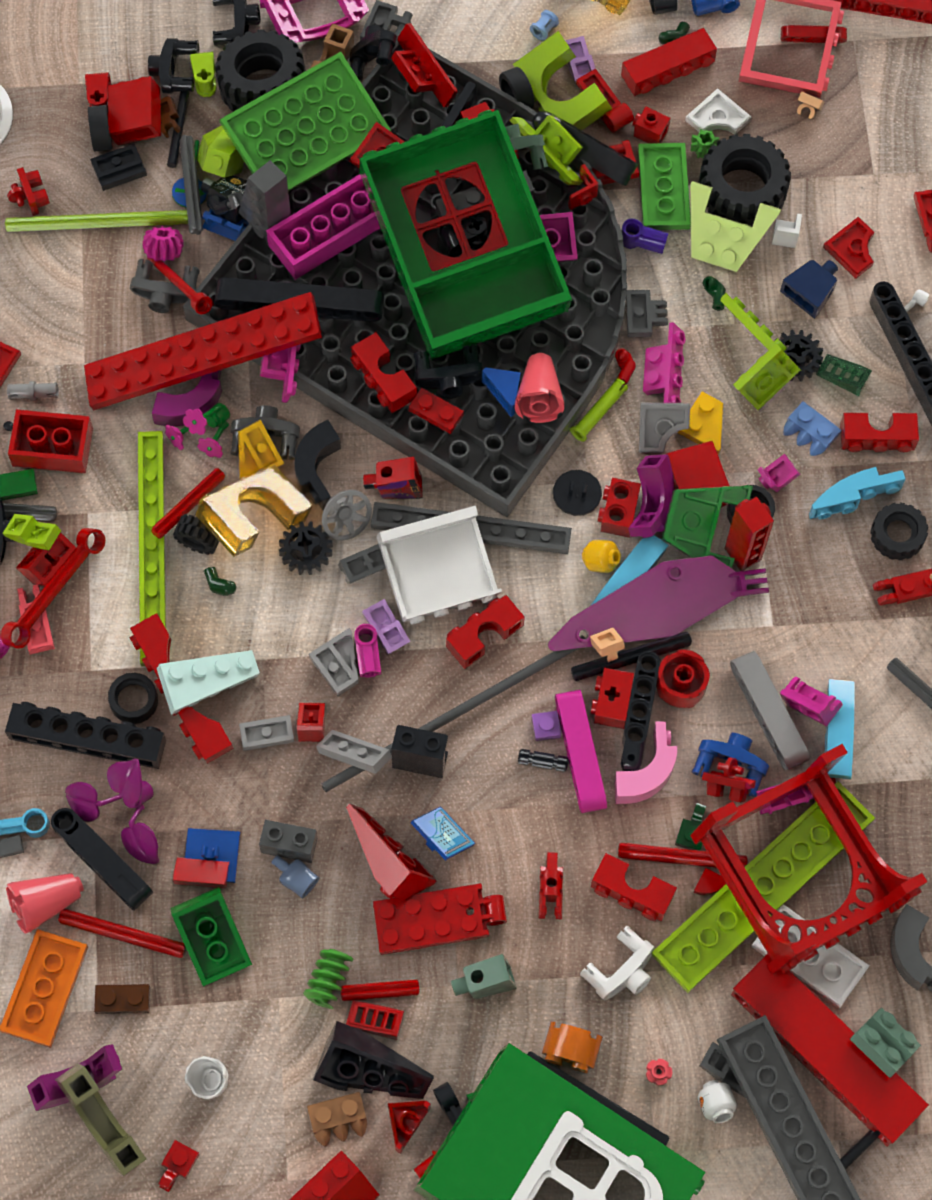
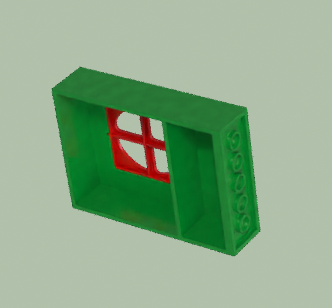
M486 110L479 113L476 118L470 120L463 118L456 121L453 126L447 128L440 126L432 130L430 134L424 136L417 134L409 138L407 142L401 144L394 142L386 146L384 150L378 152L371 150L363 154V157L360 158V175L431 360L462 350L465 345L470 347L471 344L476 345L568 312L572 297L499 110L493 112ZM455 177L468 181L484 195L485 200L482 203L457 210L447 189L446 179ZM435 184L438 187L447 213L431 221L418 223L416 220L418 199L427 186ZM484 211H489L492 216L490 235L485 244L480 249L474 251L469 246L461 220ZM444 225H451L461 247L462 255L459 257H449L435 251L423 239V234Z

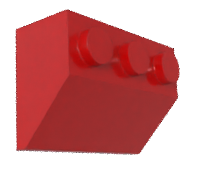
M341 1150L289 1200H376L380 1194L359 1168Z

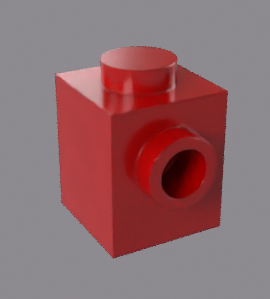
M646 106L641 114L637 113L633 120L632 126L635 127L633 136L646 143H662L669 131L671 118Z

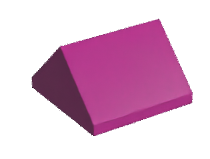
M573 212L540 215L557 261L578 260Z

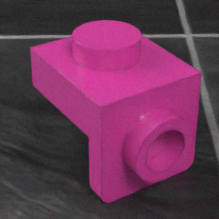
M786 454L780 456L765 469L763 467L757 469L761 474L758 479L767 490L771 488L775 492H778L801 475Z

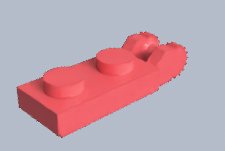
M38 584L33 585L32 590L36 598L41 591ZM23 588L17 589L20 601L19 610L22 616L32 602L27 603L26 592ZM45 610L30 628L31 637L27 644L30 655L55 649L47 610Z

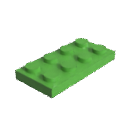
M685 143L638 144L643 226L656 230H690L691 218Z

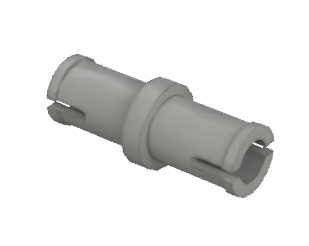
M30 381L29 384H8L7 395L8 399L29 398L30 401H36L37 398H58L59 387L57 382L36 384V381Z

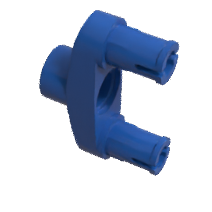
M732 732L727 743L715 740L701 741L698 748L700 753L692 773L698 776L701 766H703L700 777H702L703 772L709 773L714 758L718 757L726 761L729 757L736 758L738 765L748 770L746 778L756 780L755 788H752L748 795L756 797V791H758L762 778L766 776L769 765L761 758L749 752L753 742L750 738Z

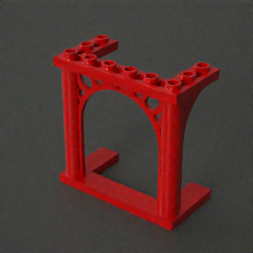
M843 744L820 755L806 771L736 807L732 801L711 812L690 835L695 845L702 842L772 961L767 966L772 974L779 970L783 974L788 972L803 960L807 961L819 954L817 949L825 946L826 950L840 942L838 937L845 933L847 937H850L862 930L860 925L868 922L869 926L883 918L881 913L889 910L891 914L899 910L906 903L913 900L915 896L922 893L920 887L928 882L923 873L915 877H907L893 870L878 855L828 775V772L848 753ZM805 786L809 789L845 848L852 871L850 890L843 904L832 914L815 920L791 918L770 906L756 888L722 831ZM862 874L863 877H864V881L867 880L868 883H867V882H861V883H860V881H859V879H858V878H859V875ZM863 889L870 892L873 896L872 902L867 903L859 900L856 896V891ZM855 904L859 908H855L851 912L849 910V905ZM830 918H834L836 924H832ZM779 920L783 922L784 926L782 927L781 932H779L778 930L780 926L777 925L775 921ZM791 926H796L800 930L801 936L797 942H790L788 939V930ZM813 927L816 933L813 931L807 936V928Z

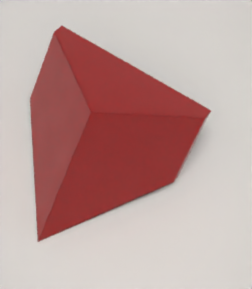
M428 1101L388 1103L393 1139L398 1153L401 1154L431 1109V1103Z

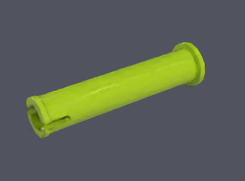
M615 379L614 383L579 423L570 428L571 434L581 442L586 441L588 433L622 394L628 390L627 385L621 387L625 383L624 381Z

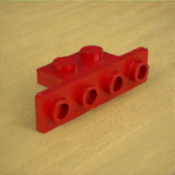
M407 23L397 38V41L404 50L395 51L391 59L414 92L433 91L442 106L448 107L458 90L413 25Z

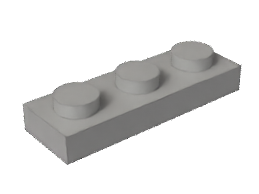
M331 730L316 745L319 754L374 774L392 758L389 749L335 730Z

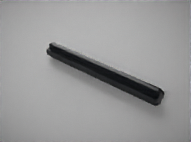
M683 632L617 653L618 659L611 662L607 661L606 656L573 666L571 668V675L574 681H579L603 673L604 668L618 669L637 663L639 655L646 651L654 652L659 656L691 645L692 639L688 632Z

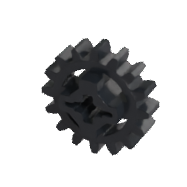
M790 330L789 336L784 332L781 333L779 340L785 346L789 345L784 352L801 369L794 377H798L800 381H803L804 375H806L810 379L813 372L817 373L822 364L823 348H817L820 341H812L811 333L806 337L803 336V330H800L799 335L795 334L794 330Z
M300 521L298 528L290 525L291 532L283 531L284 539L279 540L281 548L278 550L279 556L283 557V565L289 563V570L292 572L297 568L299 575H302L304 570H307L308 574L312 575V569L314 568L319 572L322 571L321 564L328 565L329 560L327 557H332L333 555L332 549H330L333 547L332 540H328L330 538L326 532L322 533V525L314 528L312 521L309 522L308 526H304V523ZM303 542H306V546H308V555H306L303 548Z

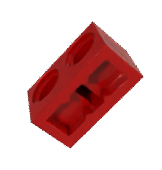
M612 477L610 486L605 485L602 500L607 502L605 508L600 507L597 522L602 523L600 532L630 538L628 528L634 520L641 483ZM618 493H622L626 495V498L620 499L617 498L615 495ZM613 515H617L621 517L622 520L614 521L610 517Z
M60 532L50 550L32 547L16 569L32 584L45 586L76 547Z

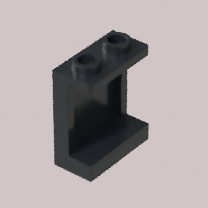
M397 725L391 748L392 768L443 779L448 751H445L448 736L446 734Z

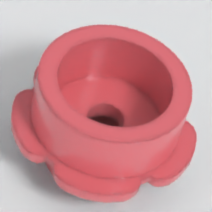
M664 1059L651 1060L646 1067V1077L651 1083L658 1086L664 1085L672 1077V1068L668 1066L669 1063ZM660 1069L662 1073L657 1074L656 1071Z

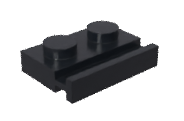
M135 144L90 159L103 191L147 176L146 169Z

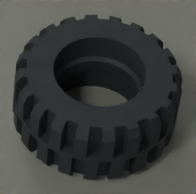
M257 30L255 33L249 31L242 37L238 35L233 38L232 43L228 42L224 46L215 64L216 78L222 100L233 112L306 71L303 54L296 42L292 39L290 40L288 36L284 34L278 35V32L272 30L270 32ZM270 69L277 71L266 79H246L248 75L259 70Z
M735 134L729 136L728 140L723 138L717 141V146L712 145L709 148L707 155L704 156L698 183L713 187L707 205L709 207L708 213L752 226L760 203L782 209L791 180L790 165L788 160L784 159L785 154L782 150L775 149L776 145L773 142H766L763 140V137L758 135L755 138L750 137L751 134H743L741 137ZM734 170H747L758 175L763 180L765 186L752 192L739 191L731 187L723 176Z

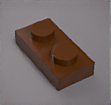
M149 984L95 985L94 1012L96 1014L149 1013Z

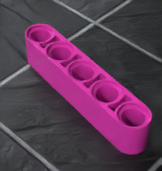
M581 690L555 694L556 709L580 812L586 813L607 809L606 795Z

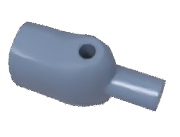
M277 855L272 860V864L283 872L279 878L280 883L295 892L302 899L309 894L320 879L299 859L289 864Z

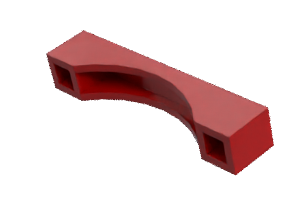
M156 613L132 626L130 629L133 635L129 638L136 651L142 649L146 656L142 658V661L148 672L154 670L158 677L154 682L160 693L163 694L164 690L157 667L159 664L170 662L172 639ZM189 706L173 714V716L179 714L183 723L179 724L185 737L191 736L194 740L195 745L192 746V749L198 760L204 758L208 764L234 749L220 722L205 717Z

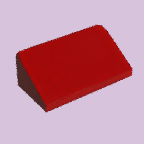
M177 857L172 881L174 884L226 889L229 862Z

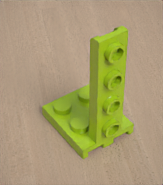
M725 293L721 297V302L768 349L733 384L759 410L801 369L784 352L787 347L778 338L773 341L770 338L773 333L764 324L759 327L757 323L760 320L750 310L747 313L743 310L746 306L737 296L732 299Z

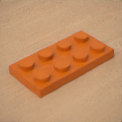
M37 929L0 1025V1032L51 1048L85 958L88 945Z

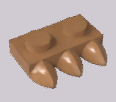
M360 1092L307 1106L315 1138L325 1147L330 1141L331 1129L335 1136L343 1142L348 1136L349 1124L357 1135L363 1137L365 1134L367 1119Z

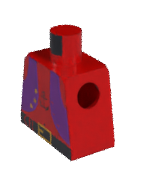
M414 457L376 463V474H365L363 476L364 488H378L381 497L384 499L423 498L422 474Z

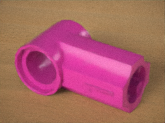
M361 624L356 628L354 634L359 676L371 678L382 674L377 631L370 624ZM368 634L371 635L372 640L362 642L359 638L361 635Z

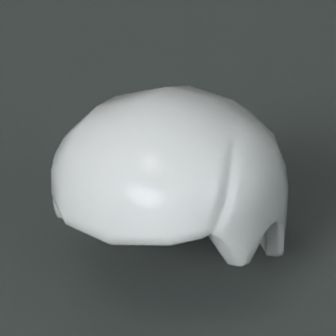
M203 1056L194 1059L186 1069L185 1083L188 1084L195 1096L209 1100L220 1096L228 1085L229 1075L221 1061Z

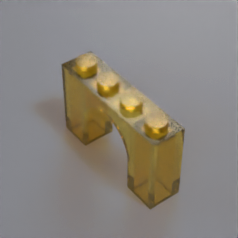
M273 465L267 469L261 468L250 477H242L235 484L225 485L218 492L206 494L200 499V505L195 515L229 553L235 557L251 549L259 534V531L240 511L238 504L251 502L267 508L287 530L290 529V525L297 526L300 521L305 522L313 505L279 468Z

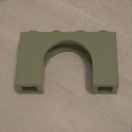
M76 1064L55 1079L117 1172L124 1176L146 1160V1157L132 1136L125 1132L98 1092L100 1090L85 1066Z

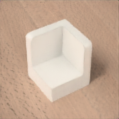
M797 214L795 222L776 219L772 240L773 245L796 248L802 214Z

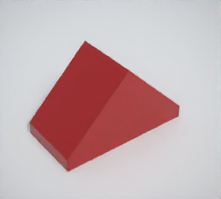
M299 703L297 719L298 741L320 742L324 738L325 703Z

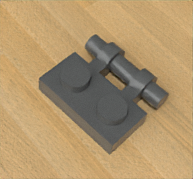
M376 0L362 30L360 40L364 38L365 30L370 25H377L390 31L392 25L397 26L395 34L398 38L407 23H411L413 15L411 12L405 11L403 16L397 15V6Z

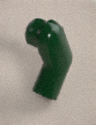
M208 567L204 570L207 583L213 593L228 596L236 592L237 586L235 582L219 578L215 567Z

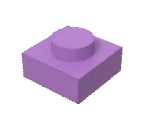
M557 711L532 714L535 741L561 738Z

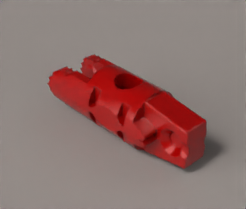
M547 852L546 866H540L539 919H545L547 915L546 902H556L554 909L555 919L562 920L564 868L557 867L558 853Z

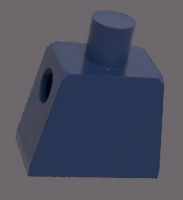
M810 260L783 279L780 292L815 319L835 290L838 280L833 275L838 271V267L831 260H827L822 266L816 261Z

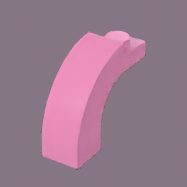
M655 722L653 729L655 756L647 767L638 771H616L615 804H631L644 801L658 793L668 782L675 765L677 746H670L671 730H666V722Z

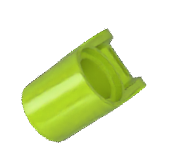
M213 52L190 54L197 94L202 97L214 95L217 87Z

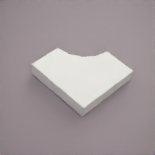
M717 88L686 116L685 121L699 133L700 129L703 131L720 129L735 135L751 121V116Z

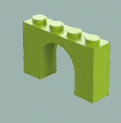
M557 31L513 65L514 67L521 68L526 74L533 90L535 102L538 100L541 104V107L538 108L540 112H551L583 130L603 116V114L610 111L612 107L595 83L567 101H555L548 97L547 85L552 75L576 57L560 32Z

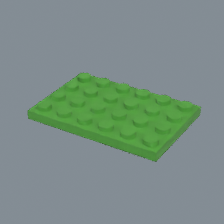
M342 52L335 54L220 119L221 126L251 173L253 174L271 160L287 176L288 192L353 156L376 122L391 131Z

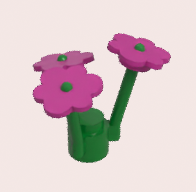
M222 403L215 404L204 414L200 409H188L186 416L183 418V423L186 427L179 430L174 426L166 425V436L171 440L174 447L182 450L184 448L182 444L184 440L183 434L190 431L192 434L203 435L206 432L205 426L207 424L212 428L219 427L213 439L200 438L197 447L209 457L221 458L223 455L222 447L217 441L223 431L229 426L227 420L230 418V411Z

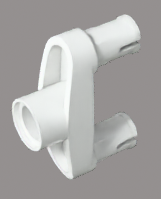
M629 926L623 929L624 932L621 931L618 934L617 939L622 941L634 953L611 977H605L592 963L586 966L587 970L584 968L580 973V976L596 989V993L603 1000L614 997L626 987L637 995L651 980V977L643 969L652 957L651 953L655 950V947L649 941L641 939Z

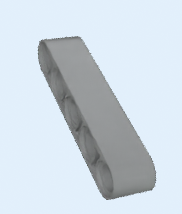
M752 651L731 660L732 672L782 768L788 770L809 761L810 756L807 747L758 654Z

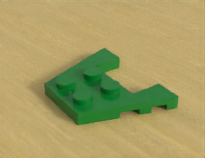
M743 485L674 490L661 539L690 558L714 556L732 568L735 558L710 552L722 502L737 506L745 499L750 500L753 486Z

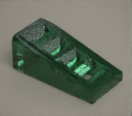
M827 354L816 375L860 396L871 376L872 370ZM831 363L834 365V367L832 368L831 372L826 371V369ZM838 368L842 369L840 375L835 374ZM847 372L851 374L849 378L844 377ZM855 376L859 378L858 382L854 381Z

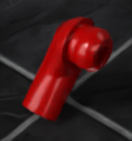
M621 348L615 352L616 361L621 369L617 379H621L625 382L623 385H627L636 368V364L631 354L626 349Z

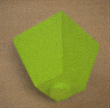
M222 126L202 136L197 160L203 171L224 178L242 172L244 160Z

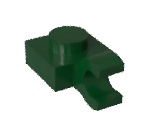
M696 803L691 821L683 819L675 842L676 846L701 851L702 842L695 845L690 835L701 824L706 809L705 805Z

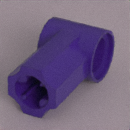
M633 218L627 219L621 229L623 246L625 248L633 249L640 247L663 254L669 233L645 227L639 220Z

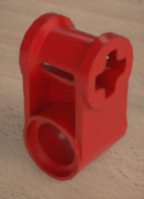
M109 72L85 74L87 100L90 107L107 105L108 109V86L111 85Z

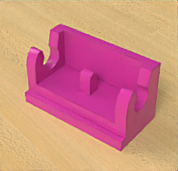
M794 677L786 688L780 692L786 705L827 727L843 706L842 702L838 699L835 700L836 697L833 695L828 696L808 686L803 681L799 683L801 679Z

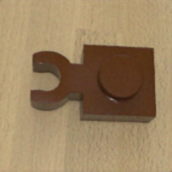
M170 95L161 99V132L166 138H169L168 130L173 127L177 133L180 132V126L175 121V119L179 118V114Z

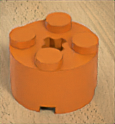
M551 1021L542 1054L546 1056L545 1060L551 1064L562 1066V1062L572 1064L573 1070L587 1074L589 1069H594L603 1037L597 1034L596 1039L591 1038L590 1031L561 1023L560 1028H556V1022Z

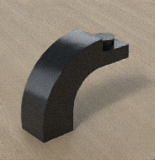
M329 420L318 424L303 437L296 450L294 462L297 486L301 495L309 493L315 505L319 503L322 510H324L331 496L316 471L324 458L341 449L340 437Z

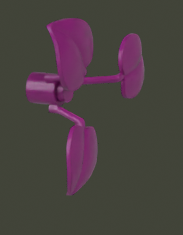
M139 759L116 762L108 768L107 780L109 786L119 795L103 801H97V791L90 784L75 782L66 787V799L70 808L86 822H93L99 817L100 810L98 806H104L122 798L127 807L136 808V811L129 820V827L121 831L122 843L127 852L135 859L149 864L159 862L158 843L154 832L144 823L138 822L135 824L139 813L145 809L143 804L154 795L152 786L142 780Z

